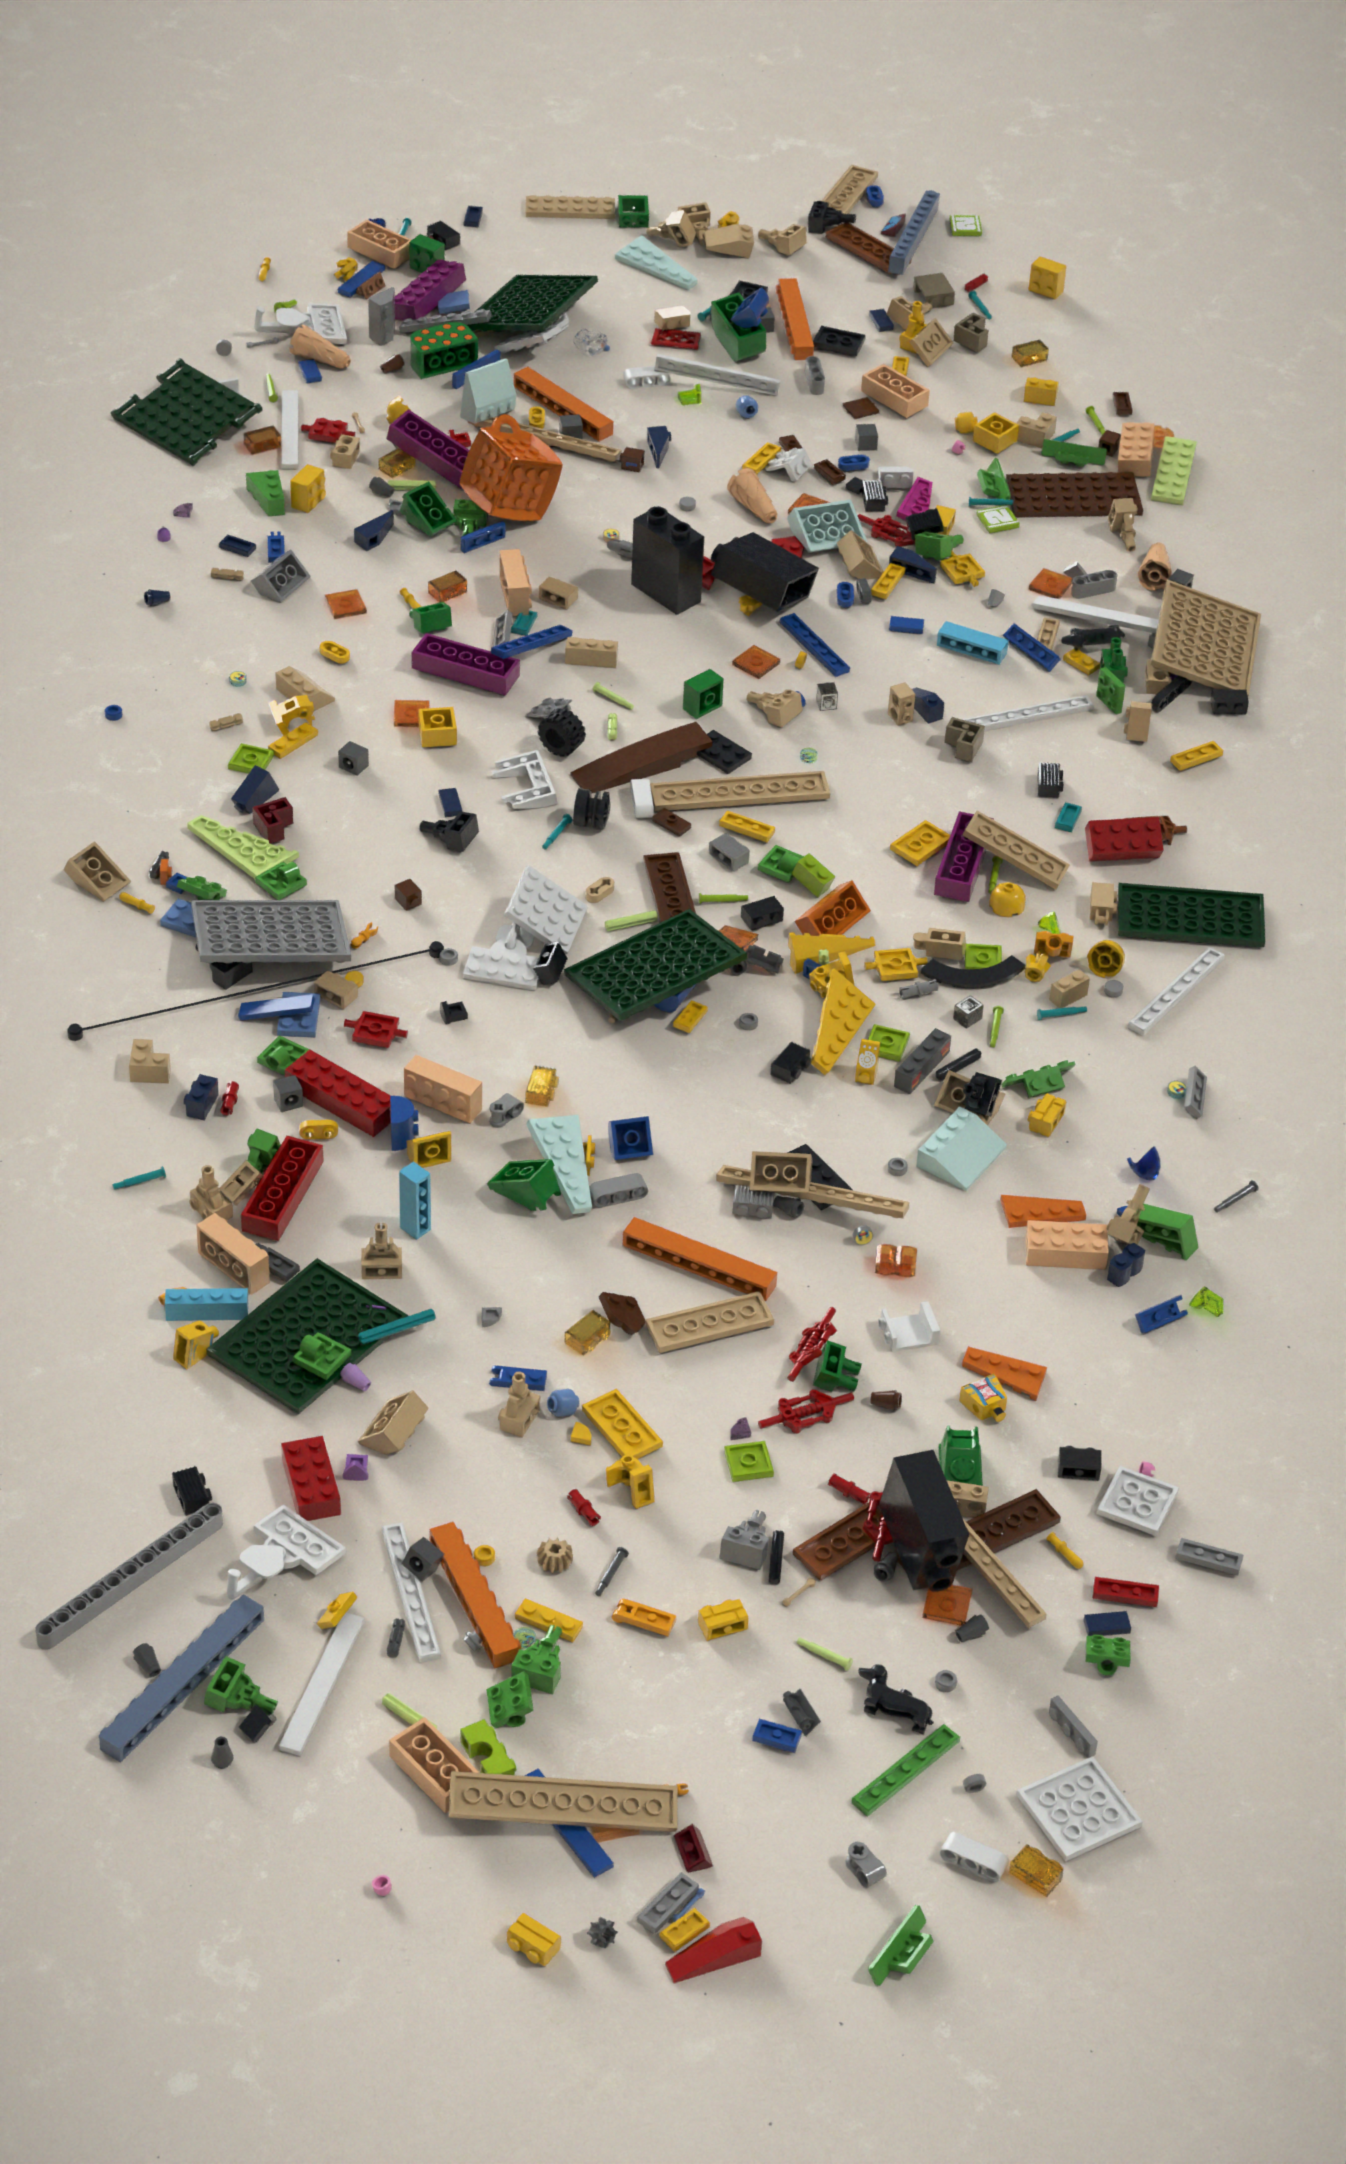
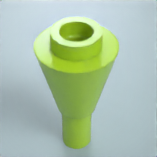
M293 299L287 302H277L274 305V312L276 313L279 308H292L297 305V301Z

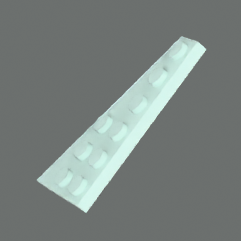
M642 235L615 254V260L686 290H690L697 285V278Z
M579 1115L529 1119L526 1126L543 1158L552 1159L560 1191L572 1214L590 1212L592 1203Z

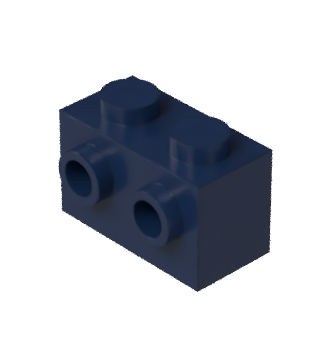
M199 1074L197 1080L192 1082L189 1094H186L184 1097L186 1116L200 1120L206 1119L219 1096L218 1078Z

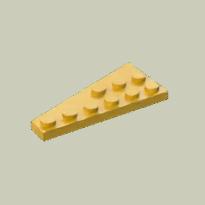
M835 968L829 973L830 980L826 987V998L823 1001L819 1021L820 1028L817 1030V1042L814 1045L811 1064L824 1075L831 1070L876 1005Z

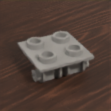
M546 698L539 706L533 707L525 716L545 718L557 708H565L567 711H570L571 706L569 703L572 700Z

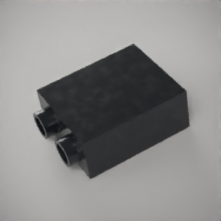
M659 506L651 507L647 512L633 519L631 585L676 615L700 603L702 596L704 536L692 529L688 523L682 522L668 513L665 508Z
M754 532L740 538L735 537L726 544H718L711 555V561L715 563L711 573L713 577L777 612L808 598L819 570L817 566Z
M934 1450L893 1457L879 1503L880 1510L913 1590L927 1587L932 1592L945 1590L954 1582L969 1537L968 1530Z

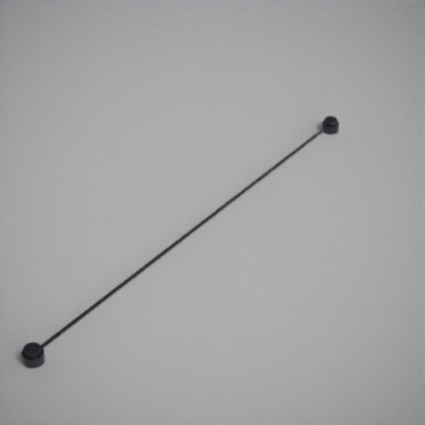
M434 941L427 950L330 972H343L429 952V955L433 958H440V952L444 950V946L441 942ZM317 974L309 977H304L265 987L251 989L243 992L216 997L208 1000L159 1010L151 1013H146L138 1016L124 1018L82 1028L79 1024L74 1023L71 1024L67 1029L68 1038L72 1041H78L82 1039L84 1030H89L145 1016H150L202 1003H207L246 993L260 991L294 982L320 977L322 976V974Z

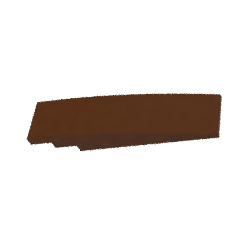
M693 722L659 733L607 754L572 771L570 775L580 788L590 789L591 794H593L597 790L603 791L629 783L631 779H643L681 767V761L695 758L697 751L712 747L713 741L697 722Z

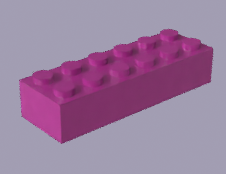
M443 259L436 260L427 270L402 289L400 293L395 295V319L402 321L405 319L417 320L427 315L438 305V301L448 293H452L466 281L464 264L457 263L456 261H444Z
M409 409L390 424L386 437L388 441L462 489L459 483L469 449Z
M425 633L411 652L412 669L502 695H506L520 676L519 659L512 657L502 659L492 654L491 651Z
M959 811L935 878L934 895L960 901H970L987 851L984 847L963 836L974 814Z

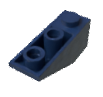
M391 510L354 528V542L366 551L379 546L394 525V511Z

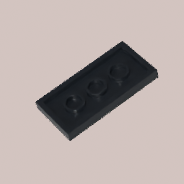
M807 1144L787 1152L811 1154V1182L853 1190ZM811 1200L820 1210L833 1205Z

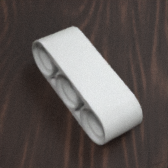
M655 366L629 368L623 373L626 385L630 389L666 386L670 383L671 377L667 372L654 370Z
M631 779V796L635 818H652L654 810L649 779Z
M956 1832L949 1834L939 1852L941 1858L946 1862L992 1882L1000 1880L1009 1864L1008 1857L1002 1852Z

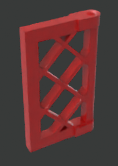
M655 328L651 345L698 350L701 333L670 329L663 331L660 328Z

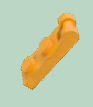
M624 1598L620 1599L617 1605L618 1609L612 1614V1619L617 1623L625 1622L667 1637L676 1622L677 1616Z

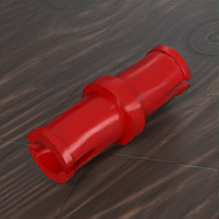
M231 1081V1084L230 1082L227 1084L226 1092L222 1096L223 1103L220 1109L223 1115L228 1116L229 1113L230 1115L233 1113V1107L238 1100L239 1084L237 1082Z
M835 1473L828 1481V1485L842 1492L843 1496L851 1497L862 1503V1505H865L870 1498L871 1493L857 1487L855 1482H849Z
M577 1489L571 1490L568 1493L569 1495H567V1499L576 1507V1512L579 1515H583L591 1526L597 1525L600 1522L601 1516L592 1508V1503L585 1499Z

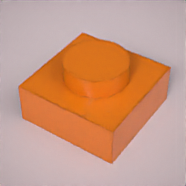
M161 859L160 884L166 885V882L172 877V867H169V859Z

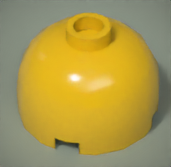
M400 396L394 398L387 406L388 416L386 419L389 424H392L408 409L410 410L408 405L401 403L404 400Z
M1010 882L1001 883L992 890L989 906L999 916L1012 917L1016 913L1020 915L1025 909L1026 896L1019 885Z
M1112 940L1097 942L1091 947L1087 955L1089 969L1095 975L1105 978V976H1115L1121 971L1125 963V954L1122 947Z

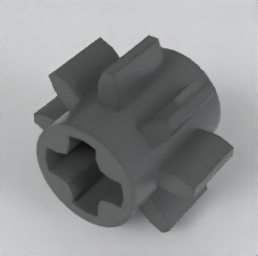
M599 1917L598 1922L590 1923L591 1927L587 1934L593 1938L590 1942L591 1944H599V1947L606 1948L608 1943H615L614 1939L618 1931H615L613 1928V1921H606V1919Z

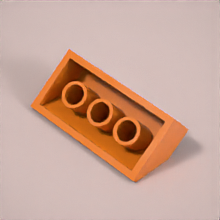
M853 880L838 885L796 919L795 923L803 935L804 933H809L811 936H819L820 934L842 935L871 910Z

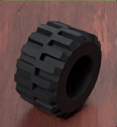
M565 708L554 709L540 722V725H538L539 731H537L540 736L539 739L543 743L542 745L549 752H553L556 756L559 754L560 757L564 755L569 756L584 742V737L586 736L582 721L572 711H567Z

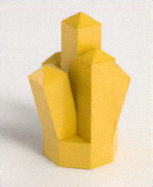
M729 211L717 221L719 224L717 228L739 224L740 217L736 212Z
M350 257L337 261L336 265L341 269L334 273V276L338 279L345 274L343 279L345 281L349 280L354 272L358 270V263Z
M748 595L739 597L738 603L741 604L739 611L744 612V615L750 616L753 611L762 605V603Z
M1040 949L1036 956L1029 954L1026 957L1025 977L1031 982L1041 981L1044 974L1051 967L1047 962L1049 956L1046 955L1047 953L1043 949Z

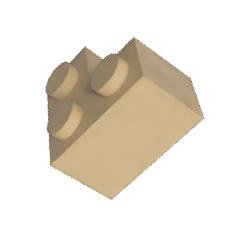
M1043 412L1037 420L1021 416L1016 423L1019 425L1017 441L1042 448L1044 439L1050 440L1055 433L1057 417Z
M133 1039L129 1062L130 1082L169 1084L171 1073L170 1054L154 1053L153 1040Z

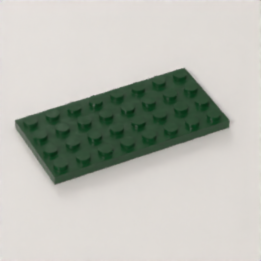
M1118 883V936L1265 947L1264 894Z

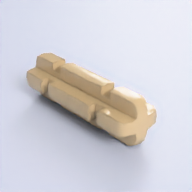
M212 568L211 577L243 580L244 571L237 570L235 572L232 569L219 570V568Z
M237 713L233 717L230 715L219 718L218 721L212 720L209 722V727L212 731H216L219 728L223 729L234 726V723L236 725L243 723V717L241 713Z

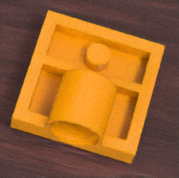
M1037 932L1034 954L1043 949L1047 953L1046 955L1070 958L1074 936L1067 933Z

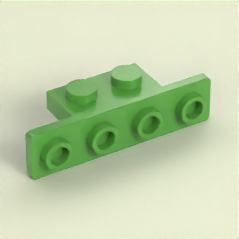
M1044 439L1041 454L1056 457V460L1063 464L1074 462L1076 466H1084V464L1087 465L1088 463L1104 465L1107 449Z
M994 458L987 471L979 469L977 472L982 491L987 496L1010 500L1011 494L999 460Z
M1068 1060L1057 1063V1066L1051 1067V1065H1046L1035 1072L1034 1069L1023 1072V1075L1011 1074L1005 1077L1006 1080L1001 1085L1003 1088L1023 1082L1029 1098L1057 1091L1065 1087L1061 1072L1071 1070L1076 1064L1075 1061L1068 1063Z
M914 1905L869 1966L868 1971L875 1985L880 1986L891 1970L911 1974L934 1942L930 1934L920 1933V1930L926 1923V1919L919 1905Z

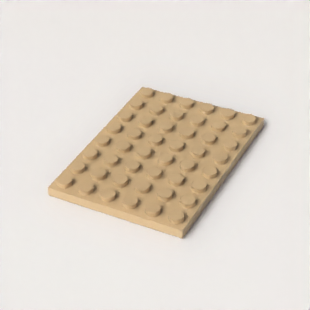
M1167 580L1150 665L1215 689L1247 690V696H1249L1261 613Z

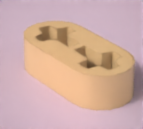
M602 877L586 888V900L591 903H597L614 891V880L610 877Z

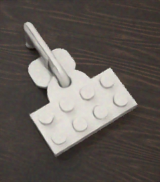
M308 303V312L304 313L293 308H279L276 311L278 323L262 322V315L265 309L260 306L256 308L254 322L256 332L294 334L297 328H303L302 325L304 324L332 344L340 345L347 343L340 308L337 304Z
M563 313L560 316L561 320L554 325H550L544 332L529 331L511 336L496 345L494 349L505 354L510 352L511 349L517 351L524 348L523 346L530 348L535 346L536 343H539V345L545 344L549 339L555 338L558 333L569 326L567 313Z
M512 922V925L501 926L496 936V942L492 945L491 949L472 946L463 972V979L536 991L540 979L533 969L539 957L527 955V949L532 946L535 936Z
M283 1504L254 1525L253 1532L265 1539L264 1545H252L240 1554L241 1564L252 1572L238 1581V1577L241 1576L240 1571L230 1569L228 1571L227 1597L230 1600H234L262 1579L272 1578L283 1569L294 1568L298 1565H302L314 1575H317L344 1556L346 1548Z

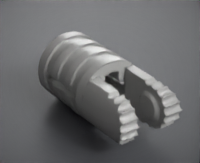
M615 539L606 544L608 549L617 552L619 555L632 558L633 543Z

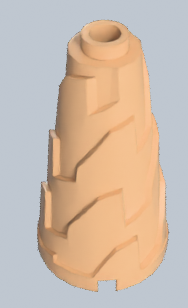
M303 324V328L298 327L293 334L290 342L293 345V349L289 347L290 353L306 359H314L317 362L329 364L339 369L347 368L350 365L351 359L346 352L334 346L330 341L311 330L310 327Z
M750 468L737 471L739 475H733L728 482L727 490L765 523L775 522L778 513L771 503L772 500L767 495L765 488L759 481L757 474Z
M1159 542L1150 546L1148 554L1138 571L1140 584L1148 590L1157 591L1159 588L1161 590L1165 588L1168 578L1172 575L1168 552L1165 545Z

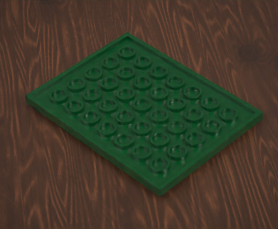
M515 275L477 309L490 310L492 316L489 321L467 324V326L472 331L482 330L483 332L495 330L496 332L509 330V332H544L598 282L597 275Z
M688 909L565 968L564 973L579 988L619 1021H622L654 1004L675 996L687 988L693 987L701 981L724 972L734 965L740 964L748 959L747 952L692 910Z
M316 1258L210 1345L206 1351L208 1356L297 1414H300L342 1378L340 1373L348 1363L357 1365L390 1337L387 1336L362 1344L358 1337L360 1332L402 1319L408 1315ZM372 1305L384 1306L386 1310L374 1309ZM319 1332L351 1349V1356L327 1380L293 1363V1356L300 1350L301 1342L307 1335L314 1336Z

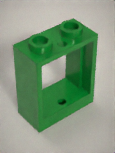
M618 195L619 227H649L648 195ZM623 211H642V212H645V213L623 212Z

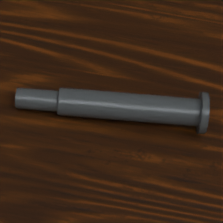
M1251 1180L1249 1185L1214 1207L1215 1212L1229 1207L1252 1191H1258L1257 1183Z
M617 1548V1554L595 1592L597 1596H601L623 1559L629 1555L625 1548Z

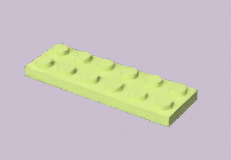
M1165 436L1151 500L1183 505L1197 441Z

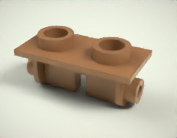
M381 272L361 284L357 288L356 293L364 295L365 299H368L385 287Z

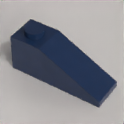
M666 426L647 427V443L656 468H660L671 441V432H668Z
M897 546L890 555L889 564L893 563L906 567L904 575L935 584L937 568L913 550Z
M917 687L913 688L912 691L915 693L914 709L928 724L942 720L945 704L942 699L934 692Z

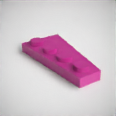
M917 477L898 509L896 517L906 521L907 516L909 517L911 514H919L928 510L933 482Z

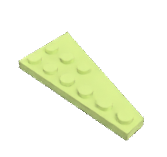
M202 815L187 823V828L254 879L283 861L288 864L299 858L298 851H288L285 849V846L272 845L269 843V840L245 831L240 833L234 827H224L220 825V822Z

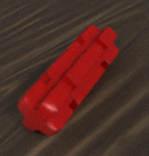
M981 274L966 283L964 289L971 292L986 283L988 275Z

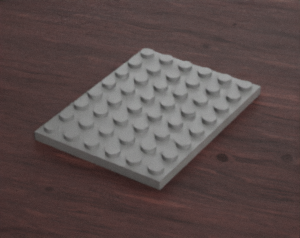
M191 900L200 962L325 963L327 961H336L343 963L351 961V951L339 900Z

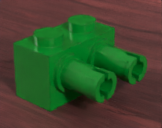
M444 602L414 608L409 612V616L414 619V628L422 634L430 633L433 630H445L446 627L452 626L451 607Z
M1114 637L1111 639L1110 649H1102L1100 665L1101 668L1106 667L1124 683V677L1128 675V667H1125L1126 656H1123L1121 639Z
M827 1340L822 1349V1355L818 1358L813 1386L830 1392L837 1386L855 1391L858 1379L842 1374V1370L858 1376L862 1363L845 1358L846 1347Z

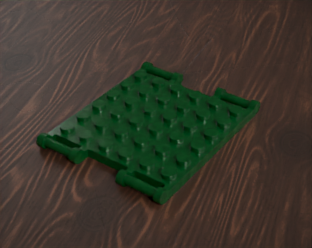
M179 358L164 373L156 376L158 382L161 383L159 387L143 399H140L136 394L131 395L128 401L110 413L115 420L194 466L201 457L217 447V443L214 441L215 438L230 426L240 429L256 413L262 412L263 408L259 403L255 404L186 364L183 359ZM180 368V370H179L178 372H176L173 376H171L169 379H167L171 374H173L175 371H177V370ZM133 404H135L131 409H129L127 412H125V413L122 415V413H123L124 411H126L129 407H131Z

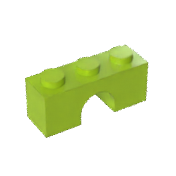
M485 1719L460 1729V1743L470 1759L479 1755L489 1757L480 1761V1773L515 1775L517 1768L514 1760L508 1758L504 1744L502 1742L499 1743L494 1728L492 1726L489 1727Z

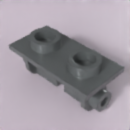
M754 944L753 946H748V949L745 951L747 952L748 959L745 961L751 965L760 966L769 972L779 973L780 965H782L784 958H781V955L769 951L767 956H765L766 949Z
M801 1689L796 1693L787 1691L783 1694V1701L803 1734L807 1736L821 1720Z

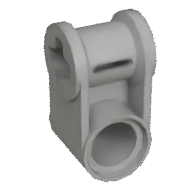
M509 1093L504 1094L500 1099L490 1104L491 1117L489 1123L494 1127L504 1126L522 1113L524 1103Z
M854 1842L849 1846L846 1866L857 1877L862 1886L868 1888L887 1876L884 1864L875 1857L867 1845L862 1842Z

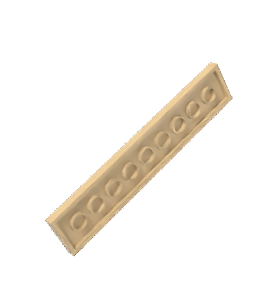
M824 771L650 783L655 811H661L663 808L667 810L830 799V790Z
M451 1771L449 1818L676 1832L677 1786Z

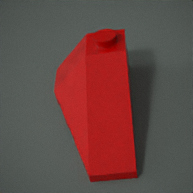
M741 1917L720 1924L666 1961L665 1965L673 1983H677L761 1957L762 1939L754 1922Z

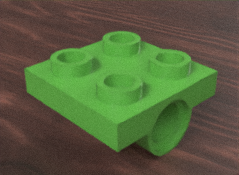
M1103 667L1099 672L1096 696L1116 715L1122 713L1126 685L1109 669Z
M775 845L758 864V870L789 883L794 878L792 872L797 862L804 856Z
M283 861L256 876L255 883L277 900H281L306 886L307 879L300 875L299 867L294 862L286 864Z
M195 876V878L186 877V879L178 880L177 883L178 888L197 895L198 900H220L221 897H226L227 889L222 888L221 884L207 882L206 878L201 876Z
M279 1035L257 1057V1063L285 1075V1069L309 1049Z
M317 1332L314 1336L307 1335L304 1337L300 1350L293 1356V1363L327 1380L351 1356V1349Z
M1101 1635L1086 1636V1662L1097 1663L1101 1674L1106 1676L1112 1675L1116 1672L1117 1666L1130 1667V1641L1121 1637L1111 1639L1104 1638ZM1111 1660L1112 1663L1104 1664L1103 1661Z
M524 1671L486 1689L490 1721L495 1729L505 1724L510 1727L521 1726L526 1721L525 1715L534 1711L529 1675Z

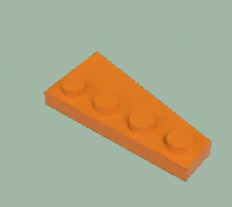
M1001 1195L1000 1198L1009 1228L1027 1226L1028 1220L1075 1222L1085 1221L1087 1216L1082 1201Z
M969 1346L962 1363L963 1367L984 1377L995 1374L1001 1385L1005 1383L1013 1387V1391L1020 1394L1024 1392L1030 1395V1399L1034 1401L1038 1398L1047 1371L1045 1366Z

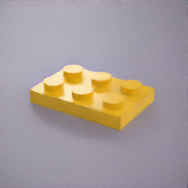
M924 820L891 843L890 850L918 866L947 846L950 834Z

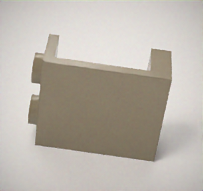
M943 273L914 276L913 290L915 293H923L925 303L929 302L932 308L954 305L955 291Z

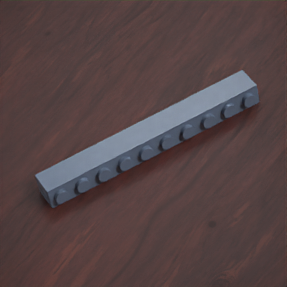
M932 190L925 191L890 255L888 272L899 275L904 274L938 210L940 193Z
M244 1594L238 1600H234L230 1607L223 1614H220L216 1621L209 1628H206L195 1642L189 1644L187 1650L181 1656H177L173 1663L166 1670H163L152 1684L146 1686L144 1692L138 1698L133 1699L129 1706L122 1713H119L108 1727L102 1729L99 1734L100 1750L121 1763L222 1663L225 1656L228 1657L264 1621V1606Z

